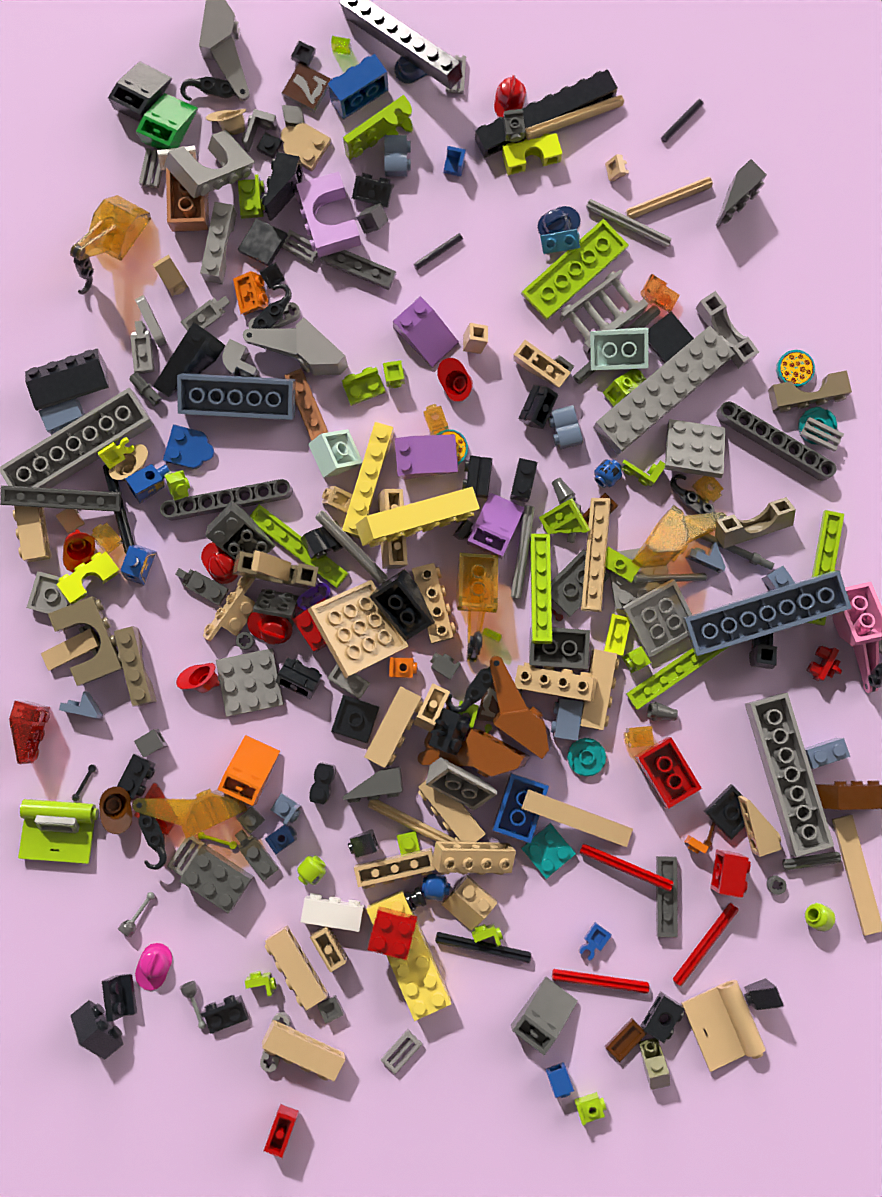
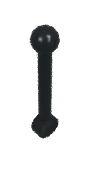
M96 765L88 766L89 771L76 794L72 795L73 801L79 800V795L90 775L97 769Z

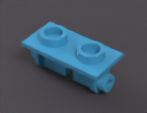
M577 229L540 236L543 254L580 248V235Z

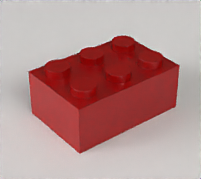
M666 737L634 756L665 808L673 807L702 789L672 737Z

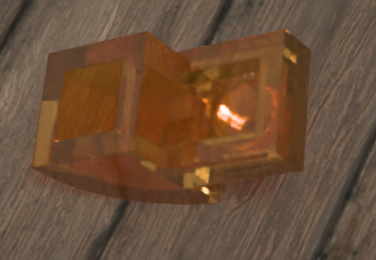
M653 274L649 275L640 293L642 298L650 305L654 303L667 312L672 311L680 296L668 288L665 281Z

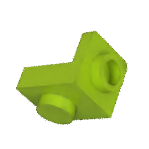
M401 360L383 363L386 387L399 388L402 384H405Z
M494 923L488 926L481 924L474 928L475 931H472L475 943L494 936L497 946H501L500 940L503 939L500 928H495Z
M261 971L252 972L245 979L246 989L266 985L268 997L272 996L274 990H276L275 977L272 978L271 972L261 974Z

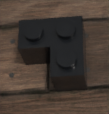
M88 1000L72 1013L70 1017L79 1045L106 1060L124 1044L121 1038L122 1032L117 1026H112L106 1022L104 1017L105 1011L100 1004H95Z

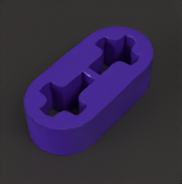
M318 583L315 587L301 594L297 599V604L305 611L323 598L327 600L331 595V589L326 583ZM319 587L327 588L325 596L318 595L315 597L319 593ZM304 597L306 599H309L311 597L314 598L309 602V607H307L306 605L302 606V599Z

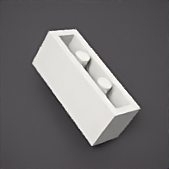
M310 893V896L305 897L301 916L302 923L356 932L360 931L364 905H361L360 901L349 900V902H343L341 898L332 896L329 899L321 898L322 895Z

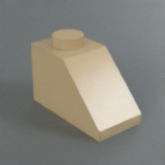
M169 254L152 264L172 296L183 293L185 288L188 287Z
M432 683L414 725L431 732L450 691Z

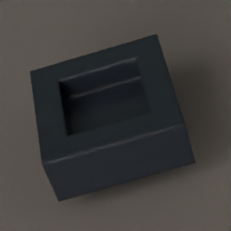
M298 41L291 59L297 63L300 62L309 66L316 53V49L304 42Z
M265 132L256 148L257 151L274 158L282 145V141Z
M276 262L259 271L269 289L285 281V277Z
M469 520L462 521L453 536L458 540L467 539L473 530L471 529L473 523Z

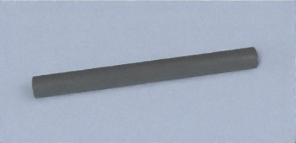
M705 573L634 575L635 583L668 582L671 579H674L676 582L706 581L707 579Z

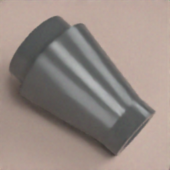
M557 478L551 483L559 504L573 498L574 502L576 501V494L562 478Z
M658 702L650 703L648 706L647 717L651 718L652 721H675L677 719V709H672Z

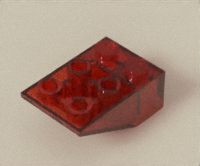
M14 701L9 722L17 764H29L37 760L39 756L38 746L45 735V730L43 729L45 723L50 718L49 706L30 701Z

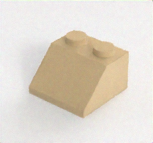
M466 874L441 905L472 931L487 917L497 905V901Z

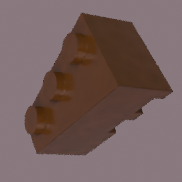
M867 780V784H863V781H851V784H847V781H834V784H816L822 807L825 809H882V784L878 780Z

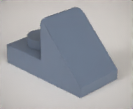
M716 542L711 545L707 555L705 554L706 551L697 547L695 549L691 548L687 552L685 558L718 573L725 571L726 566Z
M86 691L82 694L81 702L68 700L67 703H60V711L93 718H102L103 716L91 694Z

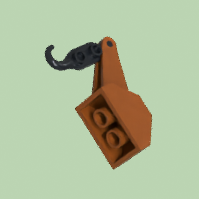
M493 656L490 659V666L481 669L466 689L464 702L460 706L456 707L452 704L451 699L453 695L449 694L447 698L448 708L456 713L465 712L471 705L482 699L494 682L500 709L493 720L494 725L543 759L549 751L543 715L535 707L532 706L530 709L526 706L503 659L500 656Z

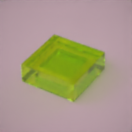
M332 36V52L350 55L352 49L350 39Z
M484 628L482 636L497 643L500 642L502 634L489 628Z

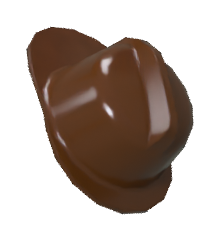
M113 786L102 793L99 801L101 822L107 832L121 834L129 829L132 823L131 799L129 793L121 787Z

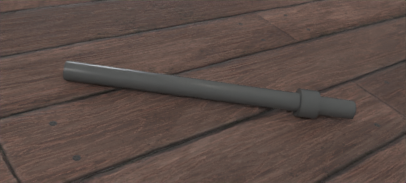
M671 516L668 517L666 523L712 544L716 542L719 547L723 548L715 536ZM735 545L723 548L748 559L754 565L759 564L770 570L774 567L775 563L762 558L758 553H751Z

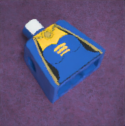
M150 464L125 479L130 491L139 504H141L165 487L163 479L165 475L171 474V471L166 464L157 470L153 464Z
M139 545L129 546L120 570L124 578L144 585L156 551Z

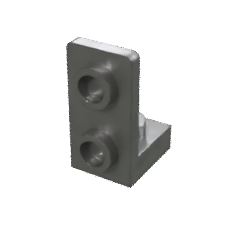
M254 109L253 114L248 118L247 132H244L242 136L245 150L250 152L258 126L265 130L272 129L276 131L278 125L276 115Z

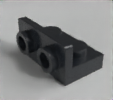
M367 173L356 176L352 199L375 205L381 203L383 207H389L392 188L395 185L390 183V179L382 177L379 180L372 179L373 175Z
M133 754L117 787L125 789L133 800L142 797L147 788L145 786L147 780H150L155 773V763L137 754Z
M132 974L115 975L101 981L106 1022L115 1021L123 1016L135 1015L137 1013Z
M231 995L224 998L222 1003L216 1004V1002H212L204 1006L205 1009L201 1012V1017H205L210 1034L248 1020L249 1017L241 995L237 997Z

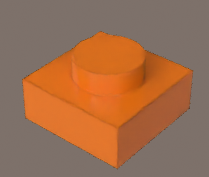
M689 835L684 841L689 844L688 849L696 854L699 851L705 854L709 848Z

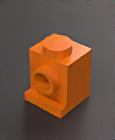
M390 657L389 677L413 678V674H417V662H414L413 658ZM401 664L407 665L405 671L400 670Z

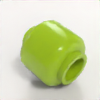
M316 855L314 857L307 856L297 868L298 879L304 885L308 883L316 885L326 873V864Z
M814 903L806 909L805 921L813 929L825 932L833 927L835 914L831 908L821 903Z

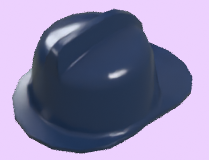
M402 56L394 66L396 78L405 84L414 83L428 75Z
M569 206L558 207L541 216L538 221V232L540 235L578 229L581 219L579 213L574 208Z

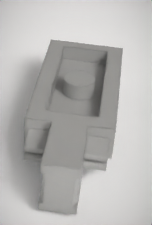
M226 296L218 301L215 298L209 300L183 319L181 324L187 331L193 322L205 329L225 313L223 308L230 301Z
M135 321L136 332H132L131 335L134 373L154 372V361L150 331H146L143 321Z

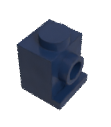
M284 824L267 836L265 840L276 855L297 840L295 836L297 832L292 825ZM279 835L285 836L284 842L279 841Z

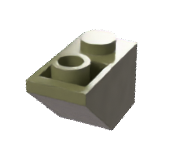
M652 1038L640 1041V1052L650 1089L654 1090L670 1086V1075L659 1040Z

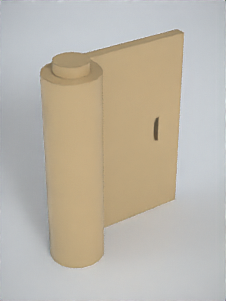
M737 980L727 981L681 1003L710 1072L745 1055L753 1059L764 1055L763 1052H765L766 1048Z

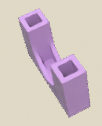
M339 172L296 184L298 192L295 193L298 204L302 203L303 208H300L303 220L307 219L308 224H305L308 236L312 235L313 240H310L313 252L317 251L319 258L361 245L360 235L354 219L336 225H325L315 218L317 211L323 205L346 198Z

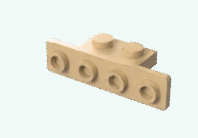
M244 576L240 578L235 591L227 596L225 605L217 610L215 619L205 627L203 637L210 642L221 626L235 636L239 634L247 623L250 614L253 613L255 602L244 594L255 580L254 578Z

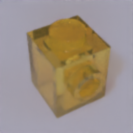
M107 522L104 525H97L92 530L91 536L96 544L104 552L106 551L107 554H110L122 544V539Z
M652 726L626 728V732L623 733L624 743L628 744L630 748L654 746Z

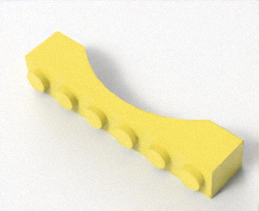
M378 422L374 423L342 528L349 536L360 539L355 524L369 515L379 475L393 438L394 429L392 426Z

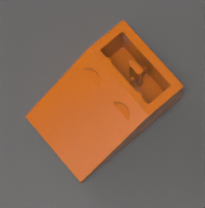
M245 735L227 767L217 790L252 806L256 805L280 750Z

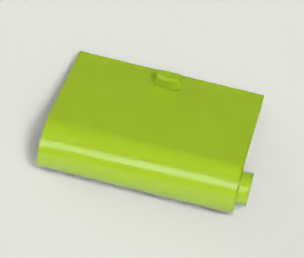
M23 799L20 806V817L24 821L18 859L89 864L95 820L98 819L99 809L96 808L95 804ZM36 815L76 818L80 827L78 833L40 831L35 823Z

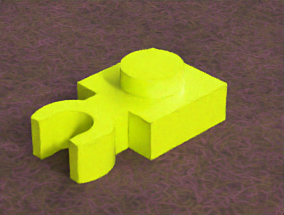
M127 437L121 439L119 445L112 442L98 451L99 457L109 469L125 460V453L129 454L135 450L133 445L125 447V444L129 442Z

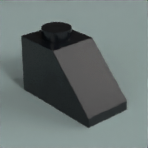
M373 829L352 836L350 843H348L351 854L355 853L356 858L375 853L379 849Z
M766 978L744 987L746 991L744 997L749 1006L752 1005L756 1010L784 1006L777 987Z

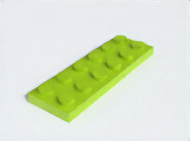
M604 219L579 240L580 248L567 250L521 292L522 296L546 321L628 248L629 244Z

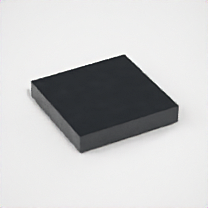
M256 218L237 250L258 262L270 266L287 239L288 234Z
M672 311L648 329V344L664 364L694 339Z
M343 695L331 732L368 744L380 707Z
M732 784L704 810V813L730 840L745 827L738 796L742 794Z

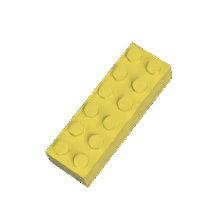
M473 487L368 515L355 525L362 546L369 545L371 548L380 545L384 541L392 542L398 540L399 537L404 535L406 538L420 531L427 532L433 530L437 526L440 528L445 527L454 521L456 523L462 522L474 516V512L480 508Z
M404 890L367 906L366 910L373 926L379 906L414 915L408 905ZM416 922L407 961L387 956L414 1021L451 1005L449 993L420 926Z

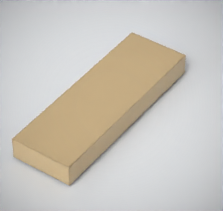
M261 551L254 552L252 571L288 582L291 562Z
M90 628L42 652L41 656L48 671H51L99 647L100 643L93 628Z

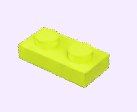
M611 614L604 651L623 656L630 626L628 617Z

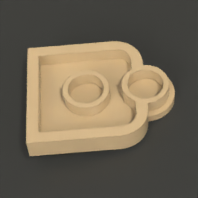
M300 123L295 127L287 126L281 131L284 152L299 156L301 165L310 171H313L331 143L330 137L305 123Z

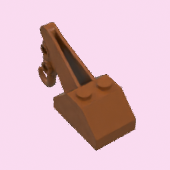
M446 700V702H445V703H446V709L450 710V709L448 708L447 700ZM472 729L467 739L462 742V747L457 756L428 745L432 737V733L428 732L424 740L425 751L419 753L417 759L421 765H431L441 757L456 766H474L479 770V774L488 778L489 776L492 777L524 767L530 756L481 729Z

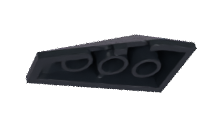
M193 322L152 387L170 397L177 391V375L182 373L200 374L217 360L226 345Z

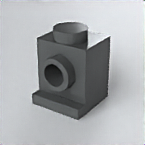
M523 109L504 111L503 123L506 141L519 142L525 138Z
M435 653L430 661L432 663L431 668L451 680L461 663L457 661L454 664V659L445 653L443 656Z

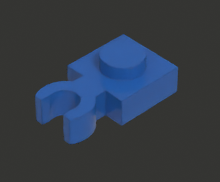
M595 922L584 937L588 943L579 948V953L582 954L584 950H590L587 958L592 960L595 955L594 950L597 948L601 951L612 934Z

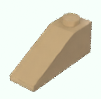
M524 340L513 354L514 361L557 388H560L571 374L570 371L527 340Z
M742 795L738 796L751 851L761 857L781 850L780 834L749 799Z

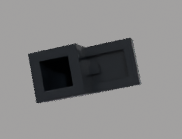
M773 633L752 639V648L749 653V662L752 667L773 669L776 666L777 647L773 646Z

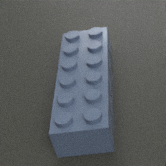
M182 373L177 375L178 414L292 420L295 418L296 379Z

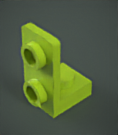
M631 369L614 380L603 394L615 406L644 382L646 378L638 369Z
M623 460L621 463V468H623L622 471L625 474L637 477L642 485H649L651 487L664 470L665 463L661 460L657 465L653 463L647 472L648 474L626 460Z

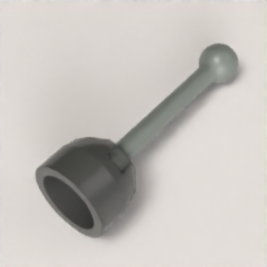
M153 892L147 894V899L131 920L121 923L118 927L121 933L128 937L134 934L136 930L134 922L148 902L154 899L155 895Z
M190 981L181 985L180 990L183 996L191 999L199 1021L198 1027L204 1029L206 1023L201 1018L194 998L197 993V986L195 981Z

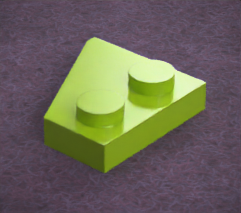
M573 498L539 517L548 534L586 533L590 531Z

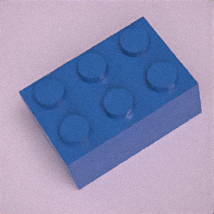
M375 54L365 57L361 63L348 68L345 73L339 77H334L328 83L331 103L343 120L389 91L387 70Z
M510 773L492 827L493 831L531 843L540 815L522 809V805L528 789L546 796L549 786Z

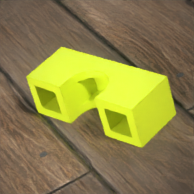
M547 133L539 138L525 139L519 143L511 142L503 146L502 157L507 175L524 172L527 163L525 158L530 155L538 156L542 161L543 167L560 163L562 150L557 133Z
M106 551L102 554L101 552L96 553L91 557L92 561L86 565L84 563L78 565L74 569V573L71 575L65 574L58 579L57 588L70 605L87 596V591L82 586L83 580L86 577L97 576L104 584L120 573L119 568Z

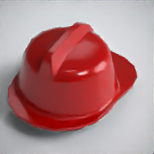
M515 75L504 79L497 88L494 110L499 117L504 116V111L523 109L526 88Z
M446 358L442 360L437 369V376L447 396L453 401L460 402L465 400L473 388L471 376L458 359Z
M78 529L66 537L63 546V564L68 571L74 573V569L82 563L86 565L92 561L91 557L95 553V540L87 533L80 532Z
M213 542L204 547L201 553V560L210 576L220 584L233 582L238 577V575L233 574L235 560Z
M253 612L247 621L248 629L252 635L271 645L285 643L292 635V625L284 617Z
M206 663L188 667L179 674L176 681L177 687L185 690L195 689L200 693H206L212 688L219 686L220 682L215 672V664Z

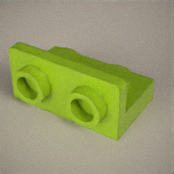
M255 174V179L238 180L241 219L264 217L263 210H265V207L262 205V192H265L264 181L260 180L259 174Z
M377 367L365 368L362 370V373L356 375L349 374L341 380L351 406L386 393Z

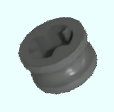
M242 632L237 636L236 644L241 649H250L254 645V637L250 633ZM247 635V639H250V643H246V646H242L243 643H240V640L244 639V637Z
M775 875L768 878L766 886L770 892L776 895L785 892L786 882L783 878ZM774 881L781 882V885H779L780 888L778 890L776 888H772V885H774Z

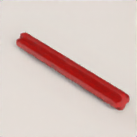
M583 844L580 849V854L666 891H671L673 888V881L587 844Z
M729 903L675 974L673 981L677 985L682 986L737 914L739 909L734 904Z
M553 969L552 971L553 981L645 994L649 992V983L644 981Z

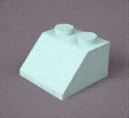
M348 429L322 433L308 443L323 478L341 474L363 463Z

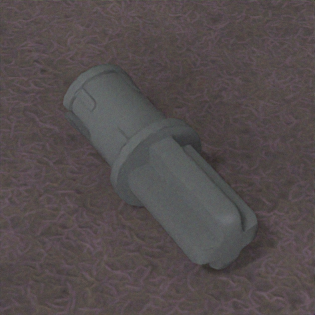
M135 372L130 376L129 380L140 391L139 394L144 395L153 406L158 405L159 401H162V397L154 391L152 385L148 384L138 373Z

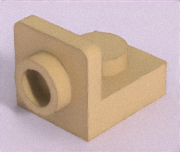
M329 486L322 494V504L330 505L347 513L352 494L336 486Z

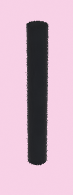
M698 99L661 136V140L666 143L699 110L704 102Z
M458 233L413 264L416 270H419L463 240V237Z

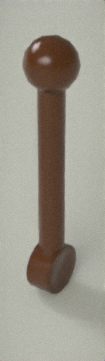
M713 821L708 837L703 843L708 847L712 846L711 838L716 825Z

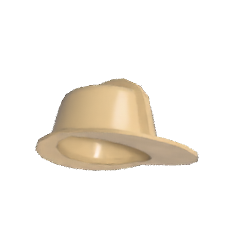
M246 109L213 112L206 116V120L217 122L223 131L227 130L229 134L243 133L245 131L243 113L246 112Z
M141 444L134 445L135 450L129 454L125 453L126 459L109 469V475L115 480L126 482V477L143 469L148 456L147 448Z

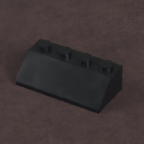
M98 348L86 350L81 354L68 356L65 359L56 362L52 361L46 365L33 367L25 371V382L36 411L109 388L107 366Z

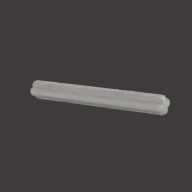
M592 199L586 205L587 209L662 246L668 247L672 240L670 237Z
M533 506L524 507L511 598L520 599L522 595L535 509Z
M322 510L316 515V520L379 584L387 580L388 576L325 511Z

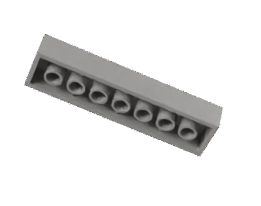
M711 326L707 327L596 421L593 428L619 455L734 356L735 352Z
M127 388L0 466V473L8 486L52 488L100 458L98 451L112 442L119 445L121 439L125 437L130 440L153 426L154 423L136 394L130 388Z
M781 693L745 703L789 854L798 857L834 847L788 693Z

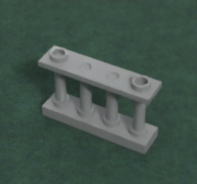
M621 269L616 273L614 271L611 272L603 283L572 306L569 304L561 311L560 321L563 322L569 318L585 338L583 350L587 354L591 351L590 332L576 316V311L584 307L600 327L599 330L602 331L623 328L643 313L648 306V302L645 299H642L640 302L638 300L635 301L619 281L623 274ZM611 285L616 288L628 303L629 310L625 313L623 311L620 312L604 292ZM598 296L614 315V321L610 324L606 323L590 304V301Z

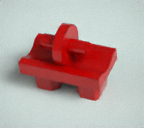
M819 646L815 655L823 659L821 664L819 665L812 661L806 671L813 675V679L816 681H824L826 675L829 678H833L835 673L841 674L842 669L838 667L841 661L835 659L840 650L835 647Z

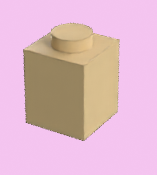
M469 323L463 334V351L481 354L488 343V326Z

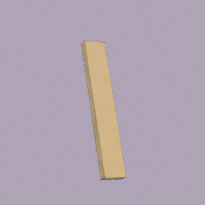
M591 498L588 526L590 531H588L582 611L602 612L610 498Z
M529 789L522 805L524 810L627 847L633 831L630 827Z
M853 815L834 818L832 823L862 934L866 936L882 932V922Z

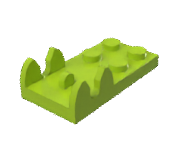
M402 95L343 137L345 154L349 160L359 157L368 147L375 146L378 140L385 135H399L396 130L399 126L404 131L412 132L413 124L409 118L412 115V107L408 99Z

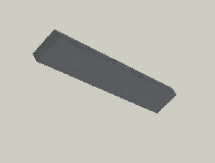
M1 485L0 505L121 512V492Z

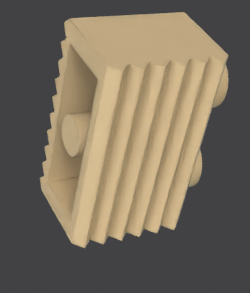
M324 926L314 932L310 939L329 972H332L344 965L348 956L343 952L344 949H341L342 946L339 945L340 942H337L336 935H333L332 928Z

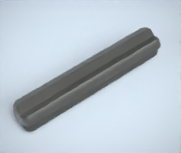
M830 852L782 860L784 870L788 871L840 863L841 855L839 852Z

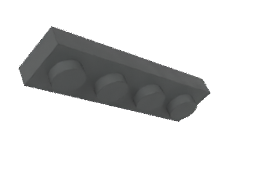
M346 250L320 258V261L326 265L387 290L390 289L396 276L395 270Z
M656 856V874L674 882L671 891H666L656 886V936L678 937L677 857Z

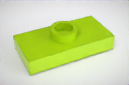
M607 547L605 568L632 583L634 575L638 573L641 565L614 549Z

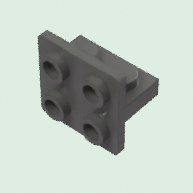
M262 589L253 607V612L284 617L288 619L293 627L294 621L292 619L295 618V609L299 596L288 592L282 593L271 589Z

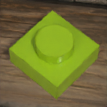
M416 831L397 835L401 855L420 851Z

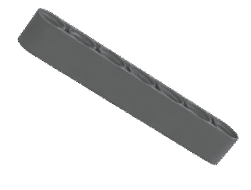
M727 401L717 410L716 416L720 422L814 478L824 481L836 473V465L831 460L737 404ZM723 409H728L731 415H725ZM739 418L745 419L747 425H742ZM756 428H760L763 431V435L757 434ZM772 438H777L779 445L774 444ZM789 447L795 450V455L789 452ZM805 457H809L811 459V465L806 463ZM822 467L827 468L828 475L822 472Z
M278 479L189 496L175 501L168 500L161 504L160 512L168 520L175 521L222 512L232 501L240 508L284 500L292 495L293 489L287 480ZM280 486H288L287 491L279 493L278 489ZM262 489L269 490L267 496H260V492ZM243 493H250L248 500H241ZM231 496V501L228 504H223V498ZM211 499L212 505L205 508V501ZM193 503V509L186 511V505ZM174 507V513L167 515V509Z

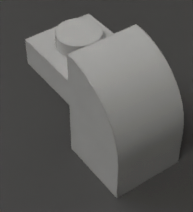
M229 339L223 351V363L232 376H238L240 372L242 377H258V369L245 363L249 354L248 348Z

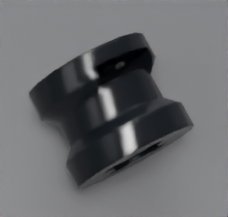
M416 887L413 892L404 893L412 911L416 910L420 905H427L420 887Z

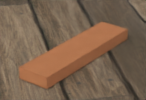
M302 368L284 375L286 379H296L295 402L311 441L322 433H328Z

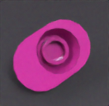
M161 943L150 944L141 954L136 967L135 977L139 986L145 990L158 989L167 977L172 963V954L166 945Z

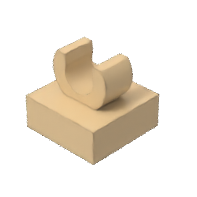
M616 154L605 163L609 181H615L629 173V170L625 169L627 161L623 160L622 155Z

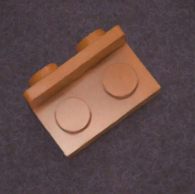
M250 271L233 278L240 314L247 315L257 310H264L268 306L269 301L264 288L265 282L260 274Z

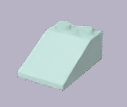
M648 328L590 331L591 370L648 368Z

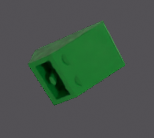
M164 93L144 114L136 133L142 143L158 150L179 148L198 107Z

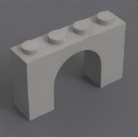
M227 130L213 134L208 146V150L221 163L222 168L211 169L201 165L184 146L168 152L165 166L193 198L201 195L204 196L215 189L219 190L222 186L229 183L233 184L241 178H247L252 173L254 161Z

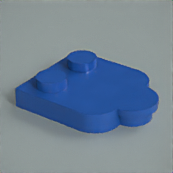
M173 424L163 458L164 462L197 469L203 464V461L212 459L214 448L209 444L205 433Z

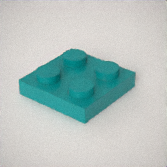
M551 823L532 838L531 843L527 842L521 847L546 879L576 854Z

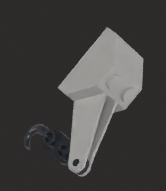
M206 0L199 48L203 58L216 61L227 80L209 76L184 80L180 87V93L188 101L192 100L186 94L188 86L196 87L204 94L226 99L236 95L241 101H246L250 96L235 46V40H239L240 36L239 22L236 21L235 14L226 0Z
M277 284L272 287V290L283 289L285 296L281 300L270 303L255 318L253 328L246 329L243 332L245 342L298 359L301 363V368L307 373L311 372L313 375H341L348 367L346 356L304 317L296 324V329H271L283 316L292 296L291 289L285 284Z

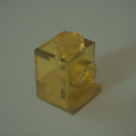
M436 404L427 406L426 411H423V416L430 435H435L440 431L448 429V423L442 407H437ZM434 415L439 416L437 420H433L431 417Z
M703 476L692 485L699 496L707 502L710 500L715 502L722 496L720 492L724 489L714 477ZM708 485L713 488L712 491L708 489Z

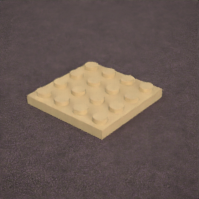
M372 580L308 609L345 679L408 647L407 642L371 600L370 596L376 589Z

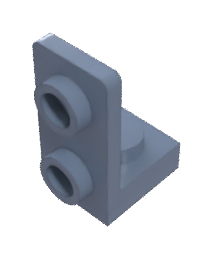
M281 793L270 810L285 819L283 824L287 825L297 820L301 813L299 811L301 805Z

